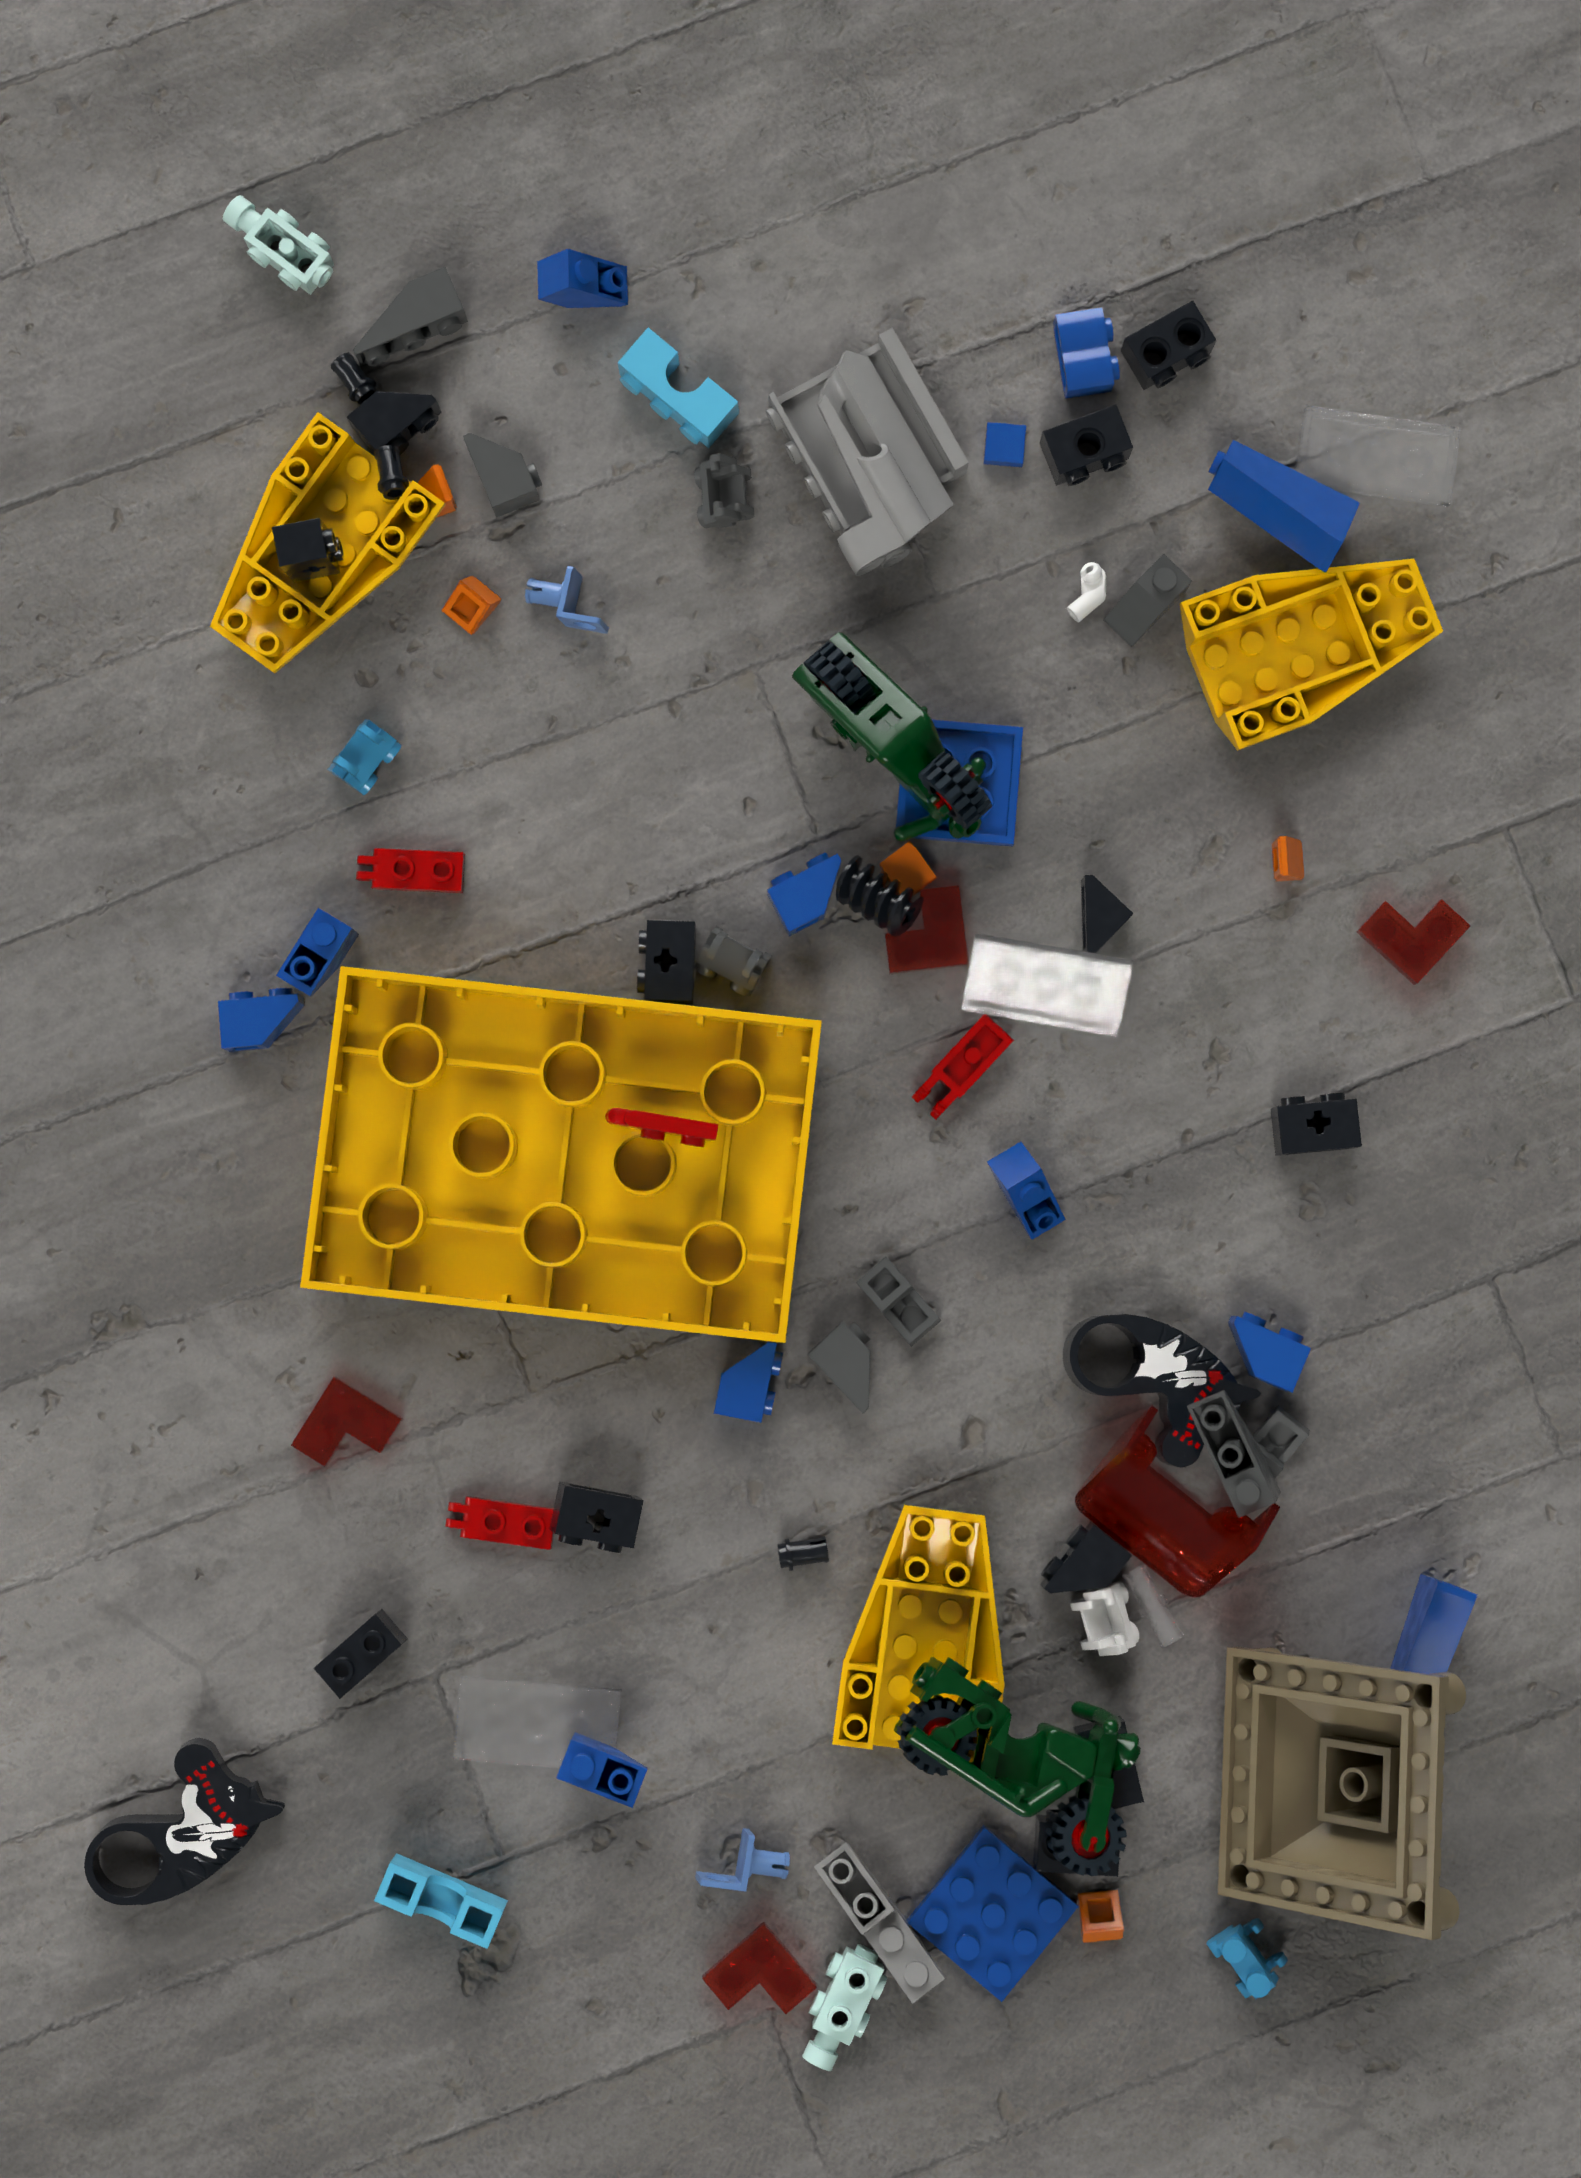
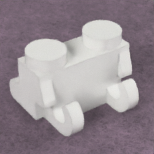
M1117 1581L1111 1583L1106 1588L1086 1590L1087 1592L1083 1593L1084 1598L1070 1602L1072 1611L1080 1610L1087 1639L1080 1642L1082 1650L1098 1649L1099 1656H1110L1126 1653L1129 1648L1136 1646V1643L1139 1641V1631L1136 1625L1129 1621L1125 1606L1128 1602L1129 1594L1123 1583Z

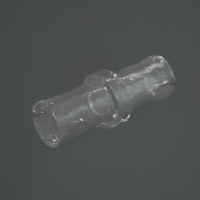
M1142 1564L1122 1575L1140 1606L1137 1609L1140 1616H1146L1160 1642L1161 1648L1184 1637L1183 1632L1179 1629L1166 1605L1169 1600L1165 1594H1160L1146 1569V1565Z

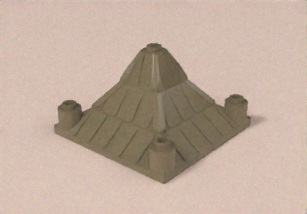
M1237 1646L1227 1647L1218 1895L1428 1940L1441 1938V1931L1454 1927L1459 1918V1903L1448 1889L1439 1885V1878L1441 1876L1440 1841L1442 1839L1441 1808L1444 1780L1445 1716L1457 1713L1465 1704L1466 1690L1462 1680L1456 1674L1450 1672L1425 1674L1283 1654L1273 1647L1256 1649Z

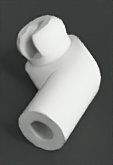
M1095 562L1087 563L1082 567L1080 571L1081 596L1067 607V611L1077 622L1083 620L1106 599V574L1100 565Z

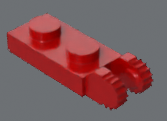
M984 1014L931 1071L932 1075L913 1094L912 1098L917 1103L920 1100H924L930 1094L933 1086L938 1081L942 1082L950 1092L932 1108L930 1115L937 1120L957 1097L960 1099L1014 1039L987 1014Z

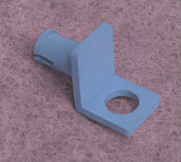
M567 566L562 584L540 581L534 578L528 580L527 586L532 587V590H525L526 603L558 607L556 617L566 627L608 634L609 627L601 618L575 614L582 583V575L575 567Z
M743 1828L735 1876L696 1871L695 1878L701 1886L746 1892L748 1878L751 1877V1874L786 1879L789 1870L785 1869V1866L790 1864V1855L788 1852L780 1853L755 1849V1835L750 1829Z

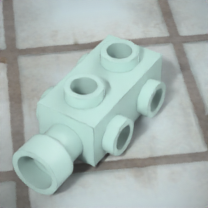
M241 195L235 197L229 203L224 212L223 221L234 230H242L246 233L244 240L249 248L247 254L256 263L264 268L270 264L280 272L278 277L287 286L295 291L301 287L310 295L317 286L321 288L328 282L333 273L332 267L334 263L327 252L330 246L320 236L313 232L308 237L297 230L299 223L282 209L276 214L267 208L260 215L255 211V205ZM275 241H280L279 250H272L270 248L271 244ZM311 264L305 273L301 272L303 265Z
M857 1944L855 1950L846 1946L843 1955L837 1952L833 1955L826 1971V1976L832 1979L825 1993L820 1990L817 1991L808 2012L814 2015L812 2028L818 2031L814 2041L809 2040L802 2055L809 2063L823 2070L832 2071L838 2058L836 2050L839 2043L842 2042L850 2046L854 2035L859 2038L863 2035L870 2018V2014L865 2012L871 1998L879 1999L887 1981V1977L882 1975L884 1966L883 1963L877 1961L879 1956L876 1951ZM854 1973H860L865 1978L864 1983L859 1987H855L849 1982L851 1975ZM835 2012H844L848 2017L847 2021L841 2025L835 2024L832 2021V2016Z

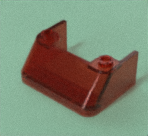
M1152 1405L1119 1437L1076 1494L1075 1504L1085 1517L1179 1592L1189 1597H1201L1257 1550L1277 1515L1280 1506L1276 1503L1271 1504L1254 1520L1247 1515L1238 1517L1234 1507L1229 1506L1220 1507L1213 1514L1207 1512L1150 1466L1157 1455V1449L1154 1442L1144 1432L1158 1412V1409Z

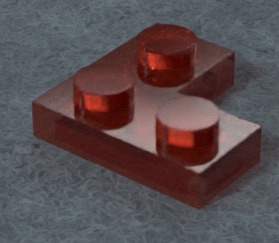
M959 885L920 890L919 896L924 897L921 908L923 929L906 931L896 937L889 933L884 935L889 975L968 966L969 964Z
M1442 899L1415 926H1412L1389 903L1384 901L1356 932L1413 985H1416L1471 925Z
M335 1376L291 1446L324 1467L329 1464L347 1433L375 1451L382 1453L403 1418Z
M762 1922L702 1975L703 1981L728 2010L759 1983L785 2014L790 2012L817 1988L816 1982L765 1922Z

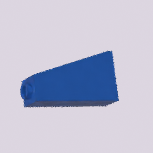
M1235 440L1232 441L1227 453L1219 450L1208 471L1215 475L1208 490L1315 567L1327 572L1344 542L1360 502Z
M1420 1574L1390 1669L1425 1674L1447 1672L1475 1604L1477 1594L1456 1585Z

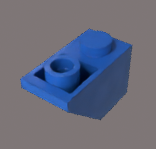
M565 249L537 261L538 300L566 308L623 307L628 305L627 266L571 249Z
M827 853L818 855L806 863L808 869L795 876L792 871H788L771 881L773 887L767 889V896L789 937L824 919L841 867V858L838 853L831 857Z
M318 908L276 976L312 997L339 968L359 934L353 928Z
M292 988L268 990L269 996L254 998L253 992L229 993V1000L218 1001L221 1048L228 1052L269 1048L305 1006L304 997L298 993L293 994Z
M1022 1142L1017 1143L987 1161L999 1188L1031 1240L1066 1220L1042 1169Z
M1244 1312L1242 1318L1231 1316L1228 1325L1249 1376L1286 1392L1293 1393L1311 1350L1310 1347L1301 1344L1303 1336L1285 1328H1281L1279 1334L1264 1328L1266 1320L1248 1312Z
M767 1342L721 1374L714 1414L759 1423L762 1422L763 1414L771 1416L776 1392L768 1391L771 1375L779 1376L783 1352L776 1351V1342Z
M574 1732L556 1778L633 1808L648 1768L610 1745Z

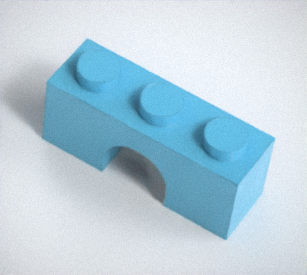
M648 327L618 361L619 373L622 376L620 378L621 383L633 394L638 395L641 392L651 400L649 405L663 419L667 420L671 417L680 424L679 430L689 441L696 445L700 441L707 448H710L739 414L738 401L709 377L699 388L691 392H679L672 388L668 383V379L680 365L678 351Z
M397 1853L391 1860L374 1899L375 1902L410 1917L418 1913L440 1920L451 1928L450 1934L488 1949L508 1902L504 1898Z

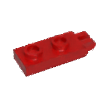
M375 848L373 856H357L358 865L373 866L372 872L357 871L356 880L372 882V889L463 893L464 852Z
M622 1108L609 1109L605 1114V1119L609 1124L640 1129V1137L664 1141L665 1134L681 1136L680 1144L703 1148L705 1140L715 1141L717 1138L719 1124Z
M466 1496L465 1504L449 1502L448 1511L463 1513V1519L446 1518L445 1526L461 1529L460 1537L551 1550L554 1533L549 1528L554 1508Z

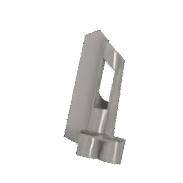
M845 351L837 367L823 385L817 407L871 517L850 528L837 539L838 546L854 574L861 576L874 570L879 565L882 568H887L907 557L912 552L908 542L954 504L869 357ZM841 407L870 457L861 456L838 415Z

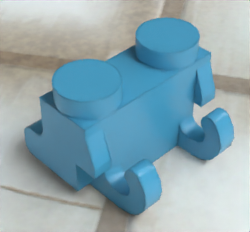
M365 719L357 727L354 735L339 755L334 758L333 763L327 770L361 794L366 795L378 779V776L373 773L382 760L387 764L390 763L402 745L386 731L370 720Z
M1255 1918L1243 1926L1241 1923L1236 1927L1230 1925L1206 1942L1214 1956L1218 1958L1223 1955L1224 1959L1231 1964L1241 1978L1235 1985L1244 1998H1248L1251 1995L1255 1999L1266 1996L1271 1989L1276 1987L1279 1979L1276 1972H1271V1969L1276 1965L1281 1968L1288 1962V1958L1283 1952H1278L1265 1959L1248 1936L1253 1931L1255 1934H1258L1264 1928L1259 1918Z

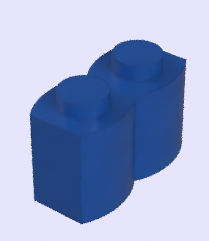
M1102 307L1055 314L1053 330L1065 399L1111 392L1114 380H1119L1120 378L1117 356L1110 355L1108 342L1113 341L1111 318H1104Z

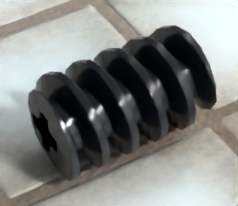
M858 855L853 857L837 881L836 900L842 905L849 904V908L855 913L861 912L862 917L866 920H874L875 925L879 928H887L888 933L894 937L905 933L917 919L924 902V897H919L914 902H911L914 893L912 888L908 887L901 894H898L901 885L899 880L895 879L888 886H885L888 879L886 872L882 871L873 878L875 866L871 863L867 864L861 871L862 858Z

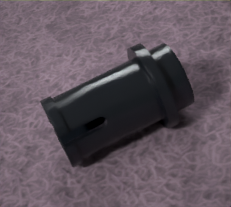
M349 352L340 355L331 364L333 372L338 375L349 390L348 396L351 401H357L361 405L378 391L375 388L376 381L374 378L366 376L354 360L353 355Z
M392 445L379 447L374 452L380 481L377 483L378 491L383 493L386 499H399L409 486L408 479L403 476L400 450L396 446L392 448Z
M825 1536L790 1542L788 1538L785 1539V1543L777 1544L780 1567H788L789 1571H793V1566L829 1562Z

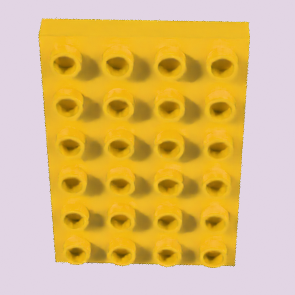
M340 966L300 1288L785 1343L822 1021ZM622 1108L719 1124L717 1138L715 1141L705 1140L704 1148L680 1144L681 1136L665 1134L664 1141L640 1137V1129L609 1124L605 1119V1114L609 1109Z

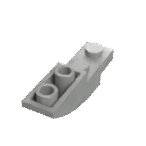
M845 1842L814 1866L861 1935H864L912 2004L946 1979L943 1972L923 1946V1942L915 1930L907 1923V1919L848 1842Z

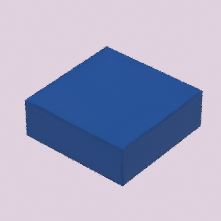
M987 422L983 464L1022 467L1026 425Z

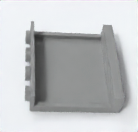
M891 328L879 334L877 344L858 354L869 357L939 480L945 486L967 474L969 462L894 329ZM836 365L779 397H776L774 392L768 394L769 409L766 410V415L774 430L777 432L782 429L788 442L784 445L794 465L801 463L807 476L803 480L809 493L814 499L820 497L826 508V510L822 511L828 527L833 533L838 530L842 535L850 528L871 517L817 407L822 387L837 367ZM841 407L838 415L861 456L870 457Z

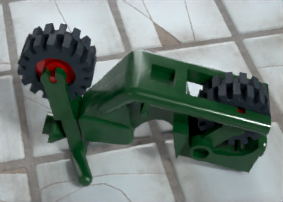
M842 632L835 634L793 672L792 678L833 719L830 722L831 726L844 740H849L854 751L863 746L867 753L866 762L871 763L876 759L930 813L925 817L898 826L894 830V837L898 841H905L935 830L948 818L949 832L954 838L970 837L979 829L982 822L981 817L992 807L990 799L986 796L984 790L980 788V784L983 782L981 776L986 768L985 760L977 757L971 761L970 765L967 763L961 767L956 759H953L950 754H946L934 723L927 713V707H920Z
M931 1657L928 1663L924 1662L915 1672L912 1679L914 1685L910 1690L911 1693L920 1698L921 1702L918 1704L912 1702L908 1705L911 1710L908 1714L902 1713L900 1720L894 1728V1731L901 1736V1740L897 1741L899 1748L904 1751L903 1755L918 1769L930 1775L938 1773L940 1776L948 1775V1770L953 1771L1021 1817L1036 1815L1067 1792L1077 1787L1075 1796L1068 1798L1070 1803L1066 1805L1061 1802L1057 1805L1060 1812L1057 1815L1052 1812L1049 1817L1053 1821L1052 1827H1046V1833L1051 1837L1050 1840H1047L1048 1847L1054 1851L1052 1854L1059 1862L1079 1875L1084 1876V1873H1087L1090 1876H1097V1870H1101L1104 1873L1111 1870L1108 1863L1112 1861L1117 1864L1121 1858L1116 1856L1118 1850L1124 1852L1126 1844L1121 1842V1838L1127 1837L1126 1830L1121 1827V1824L1124 1823L1121 1816L1116 1814V1810L1111 1807L1114 1792V1781L1111 1778L1112 1769L1119 1771L1124 1767H1131L1136 1762L1141 1748L1138 1746L1139 1737L1135 1733L1118 1734L1121 1721L1117 1716L1082 1701H1076L1072 1705L1071 1711L1076 1717L1095 1723L1090 1731L1089 1740L1048 1723H1040L1036 1733L1026 1738L1011 1737L1008 1731L1012 1714L1010 1713V1708L998 1700L1002 1695L999 1690L982 1679L978 1686L967 1680L965 1676L969 1670L950 1657L946 1659L945 1663L934 1657ZM946 1693L958 1695L960 1697L958 1698L957 1702L949 1699L948 1697L944 1698L939 1694ZM973 1737H977L976 1744L973 1742ZM969 1750L974 1751L972 1763L969 1762L971 1758L967 1756Z

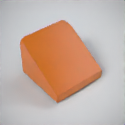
M435 464L418 481V484L446 504L437 516L440 517L456 511L455 508L457 506L441 465Z
M469 576L460 580L441 611L469 634L473 635L498 606L501 598L476 577Z
M1279 836L1272 843L1274 879L1276 881L1302 880L1304 878L1302 842L1288 836Z
M911 841L904 844L879 864L881 872L884 871L888 874L887 880L890 883L895 879L901 882L899 894L910 887L914 890V896L937 878Z
M1118 1890L1078 1893L1082 1941L1087 1943L1122 1939L1124 1926Z

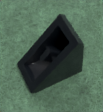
M1084 875L1081 880L1083 959H1091L1134 913L1095 876Z

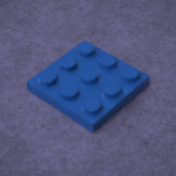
M932 720L946 754L948 753L953 759H956L961 767L967 763L970 765L971 761L977 757L985 760L986 768L981 776L983 782L980 784V788L984 790L986 796L990 799L992 807L981 817L982 822L979 829L970 837L954 838L949 832L948 818L937 829L914 838L1013 847L1023 727ZM900 783L896 828L930 814Z
M983 1825L909 1916L907 1923L1002 2002L1079 1906L1072 1898L1041 1872H1037L1035 1867Z

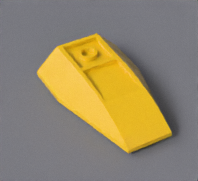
M317 412L270 477L210 627L275 674L400 569L446 504L414 480L412 482L409 481V486L399 499L390 500L384 498L383 493L378 491L377 483L380 481L375 456L355 443L347 432ZM320 518L328 529H333L335 537H339L341 540L344 560L338 561L340 574L293 582L279 567L272 527Z
M1414 558L1329 567L1327 572L1320 569L1253 575L1180 603L1186 650L1215 723L1237 751L1311 724L1443 632Z
M904 1504L843 1659L832 1739L833 1745L873 1750V1745L901 1749L897 1741L901 1740V1736L894 1731V1728L900 1720L902 1713L908 1714L911 1710L908 1705L912 1702L916 1704L921 1702L919 1697L910 1692L914 1685L912 1679L917 1669L924 1662L928 1663L931 1657L936 1658L942 1663H945L946 1659L950 1657L969 1670L965 1676L967 1680L978 1686L982 1679L999 1690L1002 1695L998 1700L1002 1703L1005 1683L985 1515ZM939 1694L942 1697H948L949 1699L957 1702L958 1698L960 1697L958 1695L953 1694ZM973 1737V1742H974L975 1744H976V1738H977V1737ZM969 1750L967 1756L971 1758L969 1762L972 1763L974 1751Z

